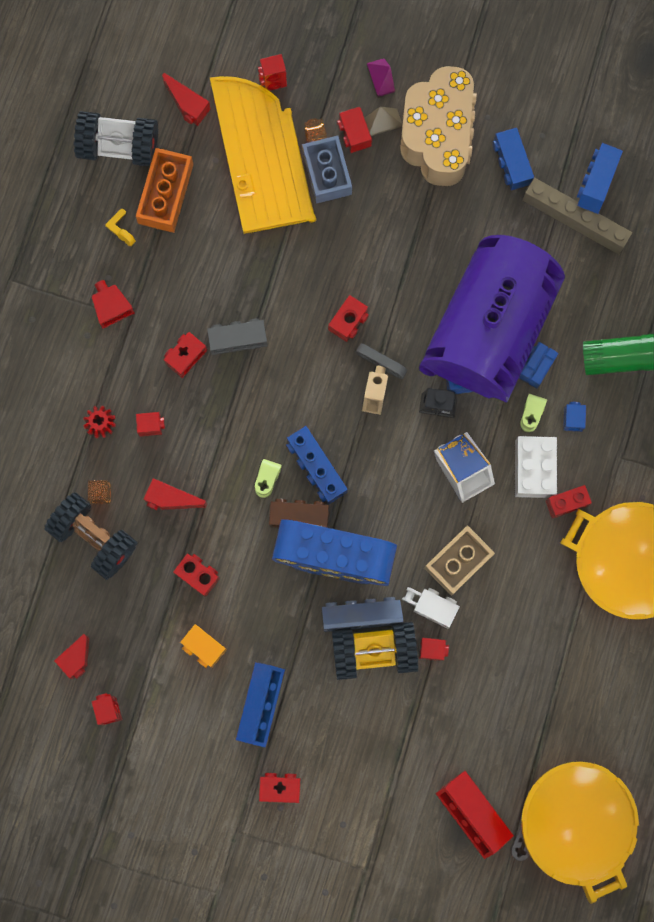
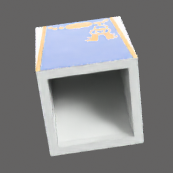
M467 432L458 435L454 440L434 450L438 464L462 503L495 484L491 464Z

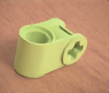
M533 394L528 395L520 422L523 431L530 433L537 428L547 399ZM528 419L532 420L531 425L527 424Z
M263 459L255 482V491L259 497L266 498L271 495L282 465ZM264 484H266V485H267V489H264V491H261V488H260V487H262Z

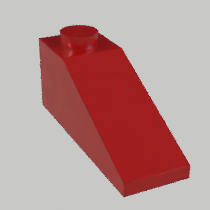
M163 73V82L183 115L184 120L199 126L211 109L209 101L166 73Z
M154 478L144 497V501L147 503L146 506L154 510L158 508L162 510L206 508L207 506L205 500Z

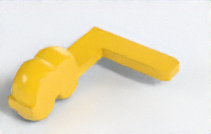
M120 209L105 224V227L116 234L120 240L125 241L128 246H132L136 242L134 237L125 229H120L116 226L118 221L126 214L124 209Z

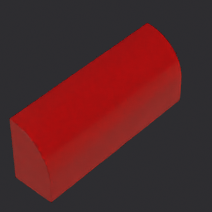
M466 771L460 773L435 793L484 859L495 854L514 836Z

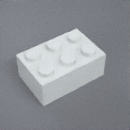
M518 436L515 440V497L549 498L557 495V437Z

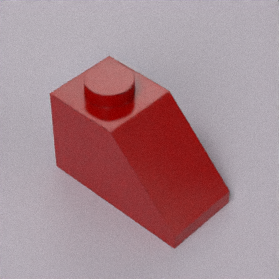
M83 634L54 660L70 679H78L86 672L84 669L88 665L89 637Z

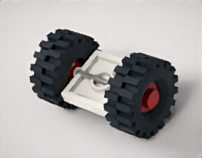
M79 112L74 134L76 158L96 160L98 156L132 159L133 165L150 167L155 148L158 147L157 120L137 118L136 121L102 118L99 113Z

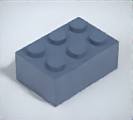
M334 136L302 144V153L316 204L352 195V184L339 137Z

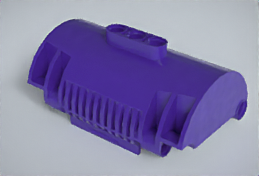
M491 235L481 239L426 350L419 370L428 376L438 375L486 398H497L507 403L565 279L564 271L560 264L543 249L516 237ZM503 286H507L511 290H506ZM496 302L502 303L503 306H498ZM488 318H493L496 322H490Z

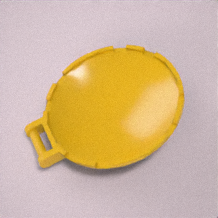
M644 502L622 503L608 508L596 517L578 509L572 526L565 539L562 538L560 543L577 552V571L586 593L598 606L615 616L627 619H648L654 617V505ZM585 519L589 523L576 545L572 543V540Z
M588 762L564 763L547 771L532 786L522 811L523 839L533 861L543 872L557 881L582 886L590 904L619 888L621 890L626 888L627 883L621 869L624 867V863L629 855L633 853L637 842V826H639L637 807L627 786L608 769ZM612 877L615 878L614 882L605 885L595 891L592 888V886H595L605 880H608Z

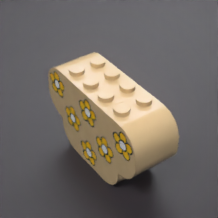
M446 66L437 69L431 75L429 82H419L412 85L405 97L400 147L401 155L409 164L421 166L423 177L433 185L451 186L458 183L464 175L466 164H470V157L472 156L471 143L474 133V106L477 93H473L474 81L472 76L466 70L459 67Z

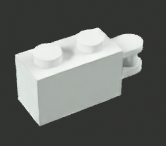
M407 588L408 592L402 600L415 606L413 612L447 629L450 628L460 607L456 605L457 601L449 597L444 599L438 596L439 592L431 588L428 590L424 589L422 593L412 588ZM414 595L420 597L417 603L412 601Z

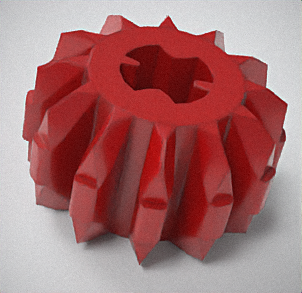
M94 406L93 413L89 410L87 411L90 417L83 418L85 422H88L84 424V428L89 429L87 432L89 435L94 433L95 438H98L100 433L103 438H106L105 432L108 431V433L112 434L113 431L110 427H116V424L112 422L116 417L111 415L112 411L110 409L105 411V407L101 406L98 411L97 407ZM98 419L102 420V425L98 426Z

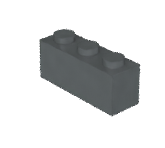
M258 318L250 319L246 323H241L240 321L231 322L227 326L216 324L207 329L212 355L268 346L264 320Z

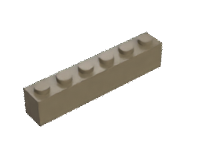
M535 177L522 200L620 255L633 233L599 213L597 214L577 206L578 202Z

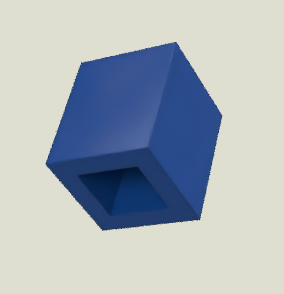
M570 402L564 407L563 431L582 432L585 429L586 405H581L580 402Z

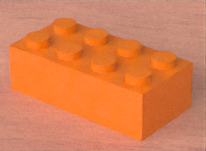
M155 148L136 213L138 224L174 233L193 168L192 156Z

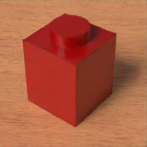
M159 412L136 414L137 433L139 436L162 435V429H165V420Z
M421 639L419 659L443 661L444 657H448L449 645H446V640Z

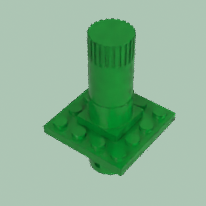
M654 334L583 341L586 375L654 370Z

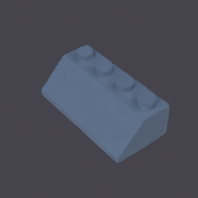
M387 597L382 602H376V599L364 600L365 603L357 604V601H346L345 605L338 606L337 602L326 603V607H322L324 632L351 628L363 629L393 626V624L403 623L401 602L396 600L395 597Z

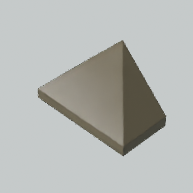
M380 106L364 118L371 136L402 127L403 125L396 108Z

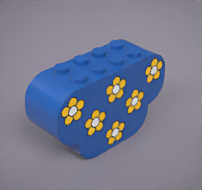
M281 520L272 560L312 574L359 584L370 583L389 586L397 545L377 538L299 521Z

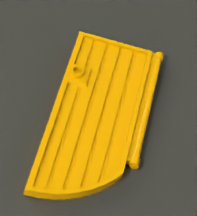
M211 77V88L243 234L306 221L310 223L315 222L316 216L311 203L291 108L281 111L279 99L272 92L252 81L237 77Z

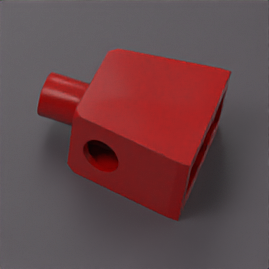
M105 280L95 284L98 293L92 295V300L102 329L135 314L132 306L116 285L108 287Z

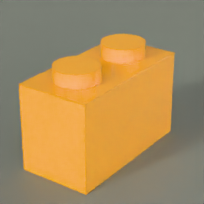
M196 624L180 642L184 645L182 649L190 656L193 653L198 656L197 662L205 668L208 665L213 668L227 650Z

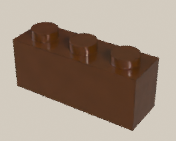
M275 499V502L271 501L269 527L279 528L281 520H293L327 528L329 505H325V502L315 501L314 504H306V501L303 500L287 503L285 499Z

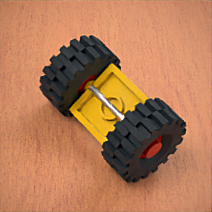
M413 622L393 624V630L352 634V628L332 630L337 680L357 678L356 669L396 665L398 674L418 672V654Z

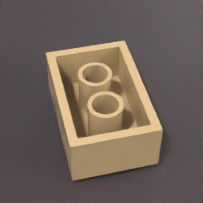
M467 525L424 569L452 596L495 553Z

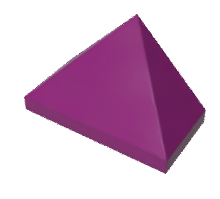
M383 58L367 63L377 97L394 93L395 87L391 67Z

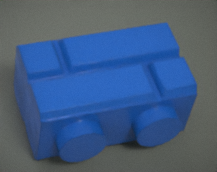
M538 342L536 347L533 346L530 357L519 379L538 389L559 353Z

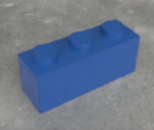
M517 127L496 133L492 145L494 151L499 154L498 162L500 168L504 169L506 185H509L511 190L530 185L534 175Z

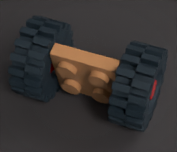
M76 492L72 493L56 507L55 511L50 515L51 517L47 520L44 530L59 542L67 540L75 531V533L99 551L91 563V568L105 580H108L123 567V564L133 554L138 543L123 530H119L112 538L109 537L110 534L105 529H99L94 525L95 522L87 516L92 507L91 504Z

